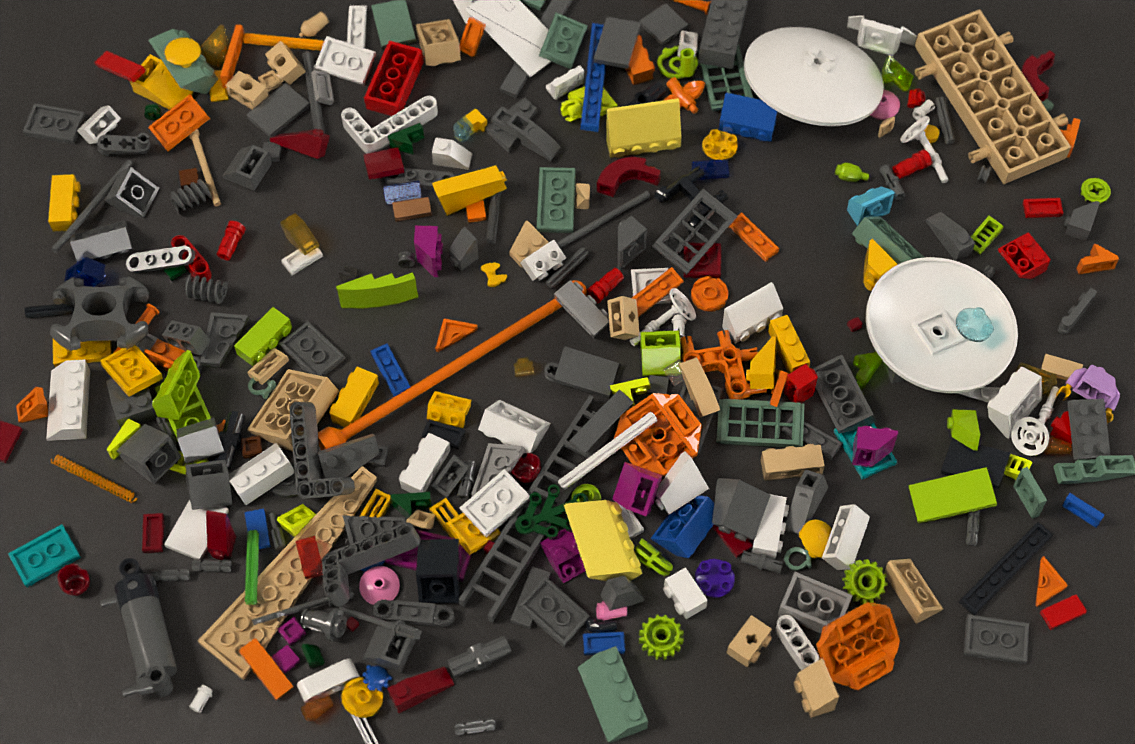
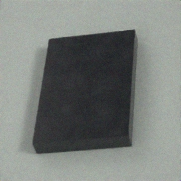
M952 438L941 474L951 476L987 467L992 487L999 489L1010 458V452L983 445H978V450H972Z

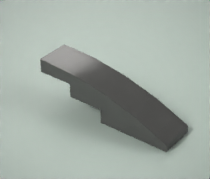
M619 389L574 435L569 443L584 455L634 402Z

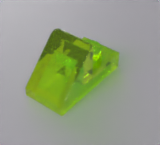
M887 56L882 68L883 85L892 81L902 91L909 90L914 76L892 56Z
M877 352L860 354L854 357L853 365L860 369L856 378L861 390L864 389L882 363V359Z

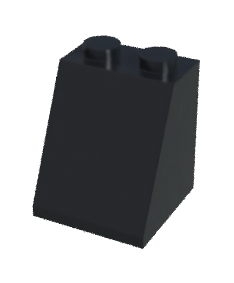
M459 539L421 540L418 545L416 581L420 603L459 602Z

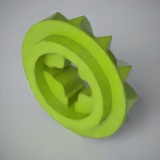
M1099 178L1087 179L1081 186V195L1085 197V201L1089 200L1091 203L1095 201L1100 202V204L1104 201L1106 202L1111 193L1109 185ZM1095 189V191H1099L1098 195H1096L1095 192H1092V190Z

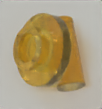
M519 358L514 363L515 377L534 374L533 361H529L528 358Z

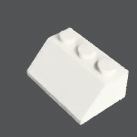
M771 282L724 309L722 328L729 331L730 338L734 344L747 340L755 332L763 331L769 325L770 320L782 317L783 306L774 284Z
M1021 366L1017 372L1011 375L1009 382L1000 388L998 395L989 401L987 405L988 416L1006 438L1010 439L1014 424L1018 420L1028 417L1042 400V377Z
M498 400L485 409L478 430L484 432V435L488 437H495L501 440L505 445L523 446L526 449L524 453H532L537 449L550 423L504 401Z
M275 443L229 474V481L245 505H247L294 474L295 470L280 447Z

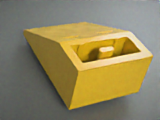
M151 54L141 64L146 70L145 73L134 83L130 81L135 93L169 110L189 94L192 95L194 91L180 88L163 61Z

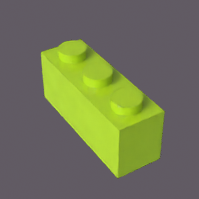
M272 307L234 345L237 355L251 366L256 365L270 350L277 347L278 342L283 337L289 335L292 329L290 319Z

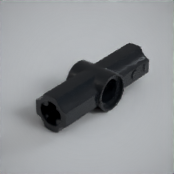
M655 81L644 91L636 93L634 100L626 106L656 102L666 94V89L659 81Z
M238 411L228 412L224 429L219 433L225 453L216 455L214 460H226L228 470H231L235 452L239 450L241 445V431L245 415Z

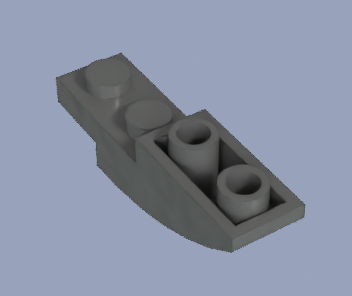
M501 106L491 118V123L521 140L522 145L549 161L561 149L558 143L543 129L517 111L512 113Z

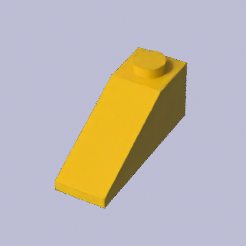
M772 336L752 359L750 370H746V380L750 381L751 389H774L777 354L776 336Z

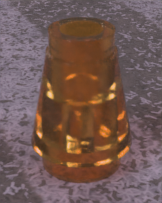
M1049 435V444L1043 452L1046 455L1070 454L1072 444Z
M326 696L305 702L301 707V711L307 722L311 720L314 722L330 710V708L334 707L331 698Z

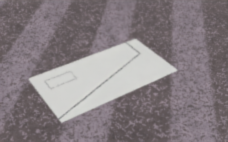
M477 0L465 9L473 18L486 24L484 30L530 77L551 62L539 56L548 29L520 0Z

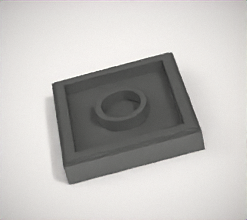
M667 3L639 21L641 26L661 46L679 35L682 30L688 29V23Z

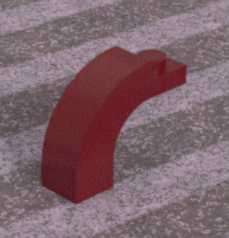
M1051 50L1041 54L1038 58L1031 55L1025 61L1021 70L1041 102L1048 98L1050 88L1038 76L1053 66L1055 54Z
M626 157L616 160L601 172L597 180V192L614 198L618 187L623 182L632 179L658 186L661 170L653 166H646L647 159L640 157Z

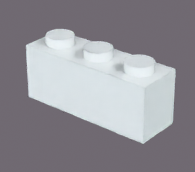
M428 433L426 438L421 439L417 453L412 454L409 466L399 476L401 489L410 493L427 491L450 452L448 441Z
M770 494L771 496L754 540L752 553L760 556L764 554L767 558L775 559L776 554L781 553L783 541H779L780 534L784 535L786 523L782 521L783 516L787 517L789 505H786L787 497Z
M855 504L840 506L822 559L836 570L850 569L849 565L855 563V558L870 516Z

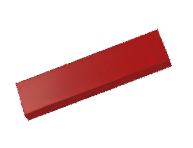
M108 51L94 62L97 67L133 83L146 71L143 66Z

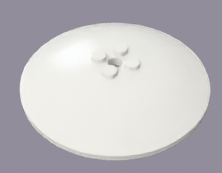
M787 27L769 31L758 37L750 45L744 60L746 79L756 95L774 110L801 122L820 126H842L856 123L871 115L882 99L884 90L883 79L872 59L853 43L826 31L805 27Z
M936 257L917 258L900 263L887 271L878 280L867 302L866 326L869 338L876 352L891 370L906 381L921 388L941 393H965L977 390L997 379L1005 371L1015 354L1018 328L1010 303L1002 291L989 278L966 264ZM933 330H939L942 335L934 334Z

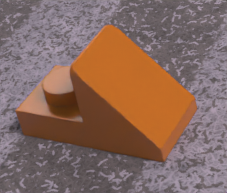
M1073 118L1072 123L1067 125L1066 131L1060 129L1071 146L1067 158H1070L1080 125L1081 120Z
M1094 244L1090 251L1091 256L1080 259L1077 271L1080 275L1115 269L1119 257Z
M35 387L16 405L18 421L20 423L48 416V405L43 388Z

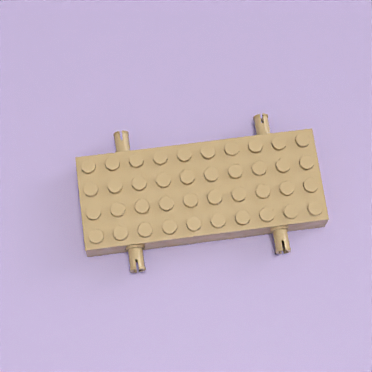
M979 9L918 34L915 47L927 65L916 68L915 74L918 76V79L931 74L934 75L980 149L968 153L969 160L975 163L987 158L1004 185L1066 159L1071 146L1059 127L1067 125L1068 118L1065 117V114L1055 118L1050 116L1004 47V45L1013 42V36L1010 35V32L997 36Z

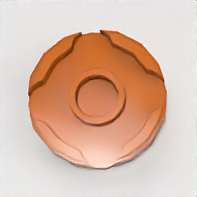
M711 276L702 277L694 283L691 290V299L697 308L713 312L725 306L728 300V288L719 278L715 279Z

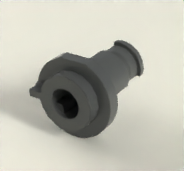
M306 608L302 612L300 619L301 623H305L303 628L308 627L314 631L323 632L326 639L333 642L344 634L347 625L344 610L334 608L330 613L312 611Z

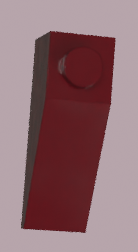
M313 129L278 134L271 137L270 142L319 159L326 154L330 135L325 134L323 130Z
M207 510L208 551L215 559H230L237 538L226 513Z
M444 666L406 678L387 689L399 714L454 686V683Z

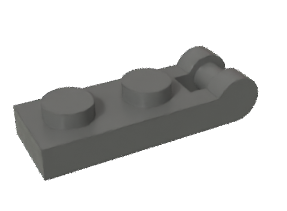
M1090 288L1087 293L1083 292L1078 299V305H1073L1067 313L1069 316L1062 318L1058 326L1060 334L1066 335L1093 302L1098 291Z

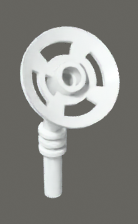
M925 116L911 125L902 135L900 141L905 143L915 138L920 140L925 150L931 156L932 167H935L941 182L946 183L949 179L941 165L942 160L925 136L924 130L930 121V118Z
M672 288L670 290V297L673 303L672 308L655 321L652 320L641 332H655L659 330L660 326L675 314H681L686 319L692 321L696 318L695 310L681 291ZM641 332L639 337L630 339L631 345L635 346L640 342Z
M1052 387L1046 403L1042 405L1039 412V419L1025 417L1014 424L1011 438L1014 446L1023 454L1034 456L1042 453L1047 448L1049 432L1044 424L1047 419H1050L1054 410L1053 405L1057 397L1056 393L1059 390L1058 387ZM1027 422H1034L1036 424L1035 426H1028ZM1019 427H1022V429H1021V431H1020V437H1021V439L1018 438V429H1019ZM1043 432H1044L1045 440H1044V443H1043V445H1042L1041 442L1043 441ZM1025 443L1035 445L1036 449H1028L1024 445Z

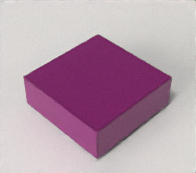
M295 617L278 628V632L289 646L306 635V631Z
M288 645L271 657L283 674L301 662Z

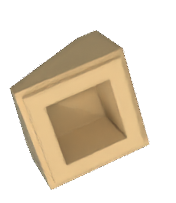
M577 183L575 208L588 209L590 185Z

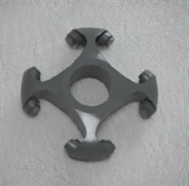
M130 276L119 278V285L108 287L84 286L83 279L73 277L53 291L52 300L55 304H70L75 308L72 319L67 326L53 324L50 328L51 337L69 351L80 349L81 342L110 340L117 341V347L128 350L141 342L148 334V324L145 321L130 324L126 320V314L131 304L147 302L149 299L148 289L141 282ZM99 312H107V313H108V314H106V315H100V316L93 315V314L99 313Z

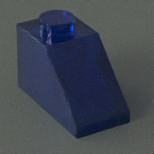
M85 257L66 270L64 282L75 277L83 279L84 286L95 287L105 279V265Z

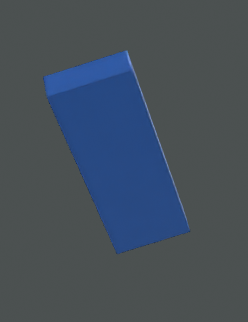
M388 343L370 351L393 397L411 387Z

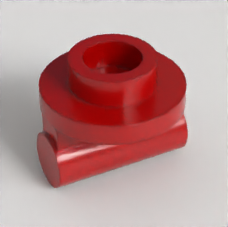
M920 88L910 90L907 106L914 108V106L924 104L926 100L925 93Z

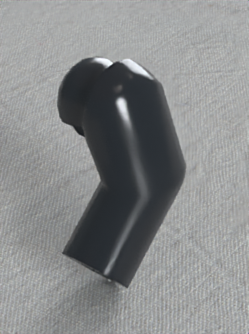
M590 618L586 621V629L591 633L617 630V623L614 620L597 623L595 618Z

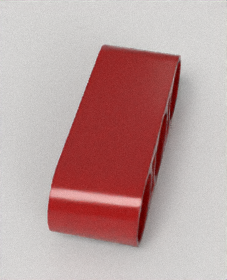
M175 236L171 241L172 247L188 246L195 251V259L191 264L184 265L194 278L199 276V282H201L203 277L209 282L212 274L207 261L185 236ZM185 251V253L182 254L183 256L181 257L183 260L187 259L188 251Z

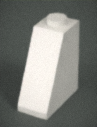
M685 451L681 453L664 477L656 494L657 499L655 502L660 510L664 509L668 514H671L709 489L693 459Z

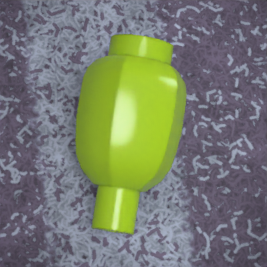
M843 163L836 166L835 175H838L841 180L857 182L860 179L867 181L869 178L868 173L862 172L861 168L854 164Z

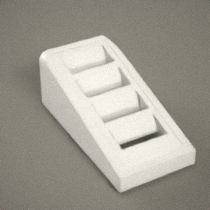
M681 31L678 57H680L682 49L691 48L694 51L695 58L698 33Z

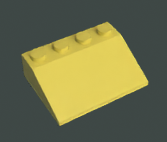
M679 98L607 109L606 141L610 158L680 148L681 121Z
M600 500L567 503L564 505L588 578L607 581L608 579L626 576L629 580H633L642 574L640 561L636 557L634 544L630 540L628 527L623 520L622 510L618 503Z

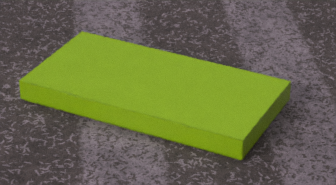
M987 467L908 485L918 524L997 506Z

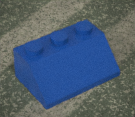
M726 93L720 117L719 131L771 142L778 111L768 106L762 100Z
M695 497L671 514H668L651 539L674 555L689 558L694 554L697 546L714 525L712 524L714 502L710 497Z

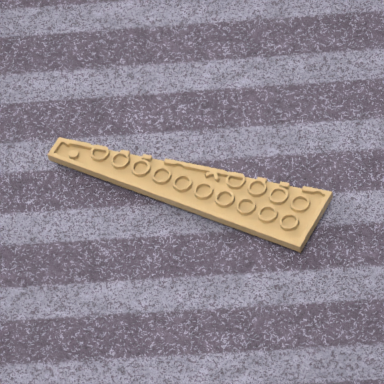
M363 466L351 477L355 483L354 491L349 495L333 496L258 576L257 603L255 605H247L245 603L244 591L198 640L202 647L242 680H245L251 671V667L238 651L254 638L265 649L287 615L257 625H253L252 619L288 609L295 605L321 566L322 559L331 551L345 530L343 516H354L377 482V477Z

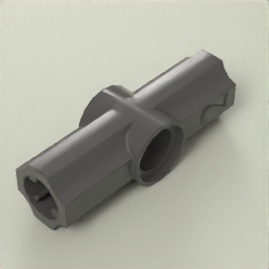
M502 636L486 644H475L468 648L467 652L450 658L447 662L455 678L473 669L481 670L488 667L492 661L511 654V649L505 636Z

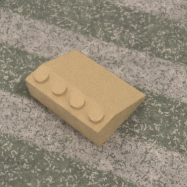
M288 369L247 430L256 436L260 435L264 440L273 444L276 443L285 450L293 451L290 422L291 405L294 402H312L316 408L318 425L339 393V390L328 377Z

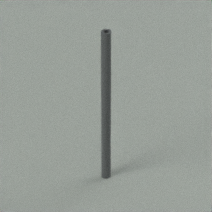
M127 160L55 243L51 248L54 253L59 252L107 196L120 171L128 169L133 165L131 160Z
M643 192L556 242L561 249L648 199L650 197L649 192Z

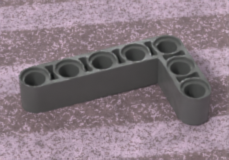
M294 402L290 407V422L298 496L302 499L351 494L355 489V483L352 478L322 479L321 465L317 454L319 452L316 408L312 402Z
M408 522L332 551L324 556L322 559L324 591L334 606H343L349 600L348 574L414 549L420 544L421 538L413 525Z

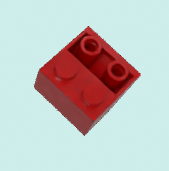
M1029 232L998 248L999 253L1019 278L1033 279L1047 271L1051 261Z

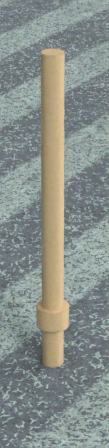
M197 128L189 135V138L193 141L215 207L221 205L199 140L200 134Z

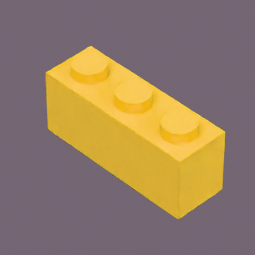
M74 174L52 175L48 219L52 231H67L78 218L76 208H79L77 194L80 192V182L76 180Z
M788 315L770 320L768 333L770 337L776 336L777 351L788 374L804 364L810 367V360Z
M356 367L354 372L349 374L348 383L345 388L343 387L340 390L336 404L333 403L329 411L333 423L346 427L361 417L379 385L377 374L360 367Z

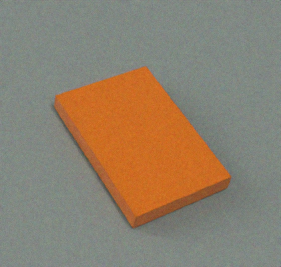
M189 94L148 128L164 148L170 151L208 121L210 117Z

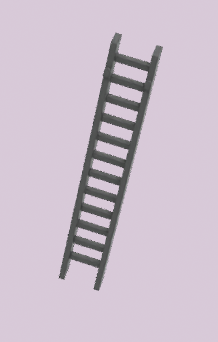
M589 395L528 490L527 493L529 495L537 492L547 499L548 492L540 489L546 478L559 485L558 481L561 478L550 473L555 463L571 471L577 467L560 458L565 448L582 455L569 441L575 432L577 433L581 429L579 426L584 418L591 419L596 413L595 411L589 412L594 404L593 396ZM619 419L596 442L591 452L587 451L582 456L588 459L600 450L617 426ZM585 475L568 487L562 498H556L554 503L559 506L568 502L572 497L573 491L579 486ZM530 500L512 515L459 598V605L462 607L466 605L474 591L496 601L488 614V621L492 623L508 601L510 594L541 547L540 542L544 541L547 537L531 532L537 536L531 547L510 537L515 528L517 518L522 516L528 509ZM536 508L534 514L538 515L542 510ZM546 522L543 527L548 528L549 526H554V524ZM505 542L527 552L521 563L499 552ZM495 558L516 568L510 580L489 569ZM485 574L506 585L500 596L479 585Z

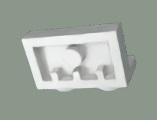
M581 66L569 70L565 75L555 78L553 82L546 85V90L555 100L584 83V70Z

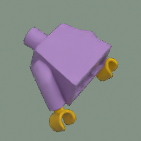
M1090 365L1088 369L1081 368L1075 370L1065 382L1066 386H1062L1056 393V396L1060 392L1065 393L1066 397L1063 401L1071 394V388L1086 399H1104L1107 424L1113 420L1112 411L1115 410L1120 398V393L1115 385V378L1106 373L1104 368Z

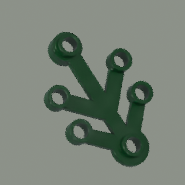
M555 484L548 487V497L541 513L534 516L536 507L542 502L541 495L534 492L529 497L530 504L526 514L518 517L516 520V529L524 535L536 532L547 536L550 540H554L558 537V529L555 526L546 528L538 524L545 521L572 532V528L567 526L570 523L569 519L557 517V515L566 512L565 504L577 503L578 498H583V502H588V497L584 493H577L573 496V500L552 508L555 499L560 495V489ZM552 489H556V490H557V492L554 493V494L551 493L550 491H551ZM534 497H538V498H539L538 501H533L532 499H533ZM523 522L529 523L527 526L522 525ZM551 530L556 532L554 535L548 534Z

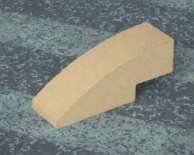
M694 358L679 363L690 398L694 401L699 418L719 411L720 407L699 360Z

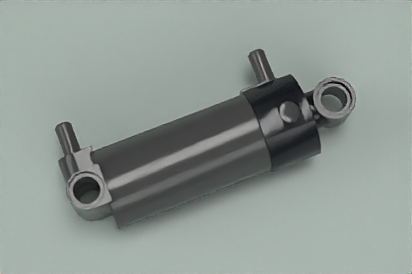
M126 558L119 565V571L123 579L114 586L115 595L100 600L101 607L117 603L118 609L122 614L137 673L135 677L137 684L122 689V694L124 697L139 692L141 696L155 692L160 697H166L172 692L171 677L177 672V666L165 625L156 582L152 575L143 574L137 560ZM130 569H135L134 572L130 574L127 573Z

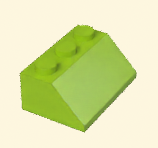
M189 350L185 351L174 361L172 367L168 370L164 382L160 386L157 396L153 399L152 406L157 417L179 420L201 376L193 355Z

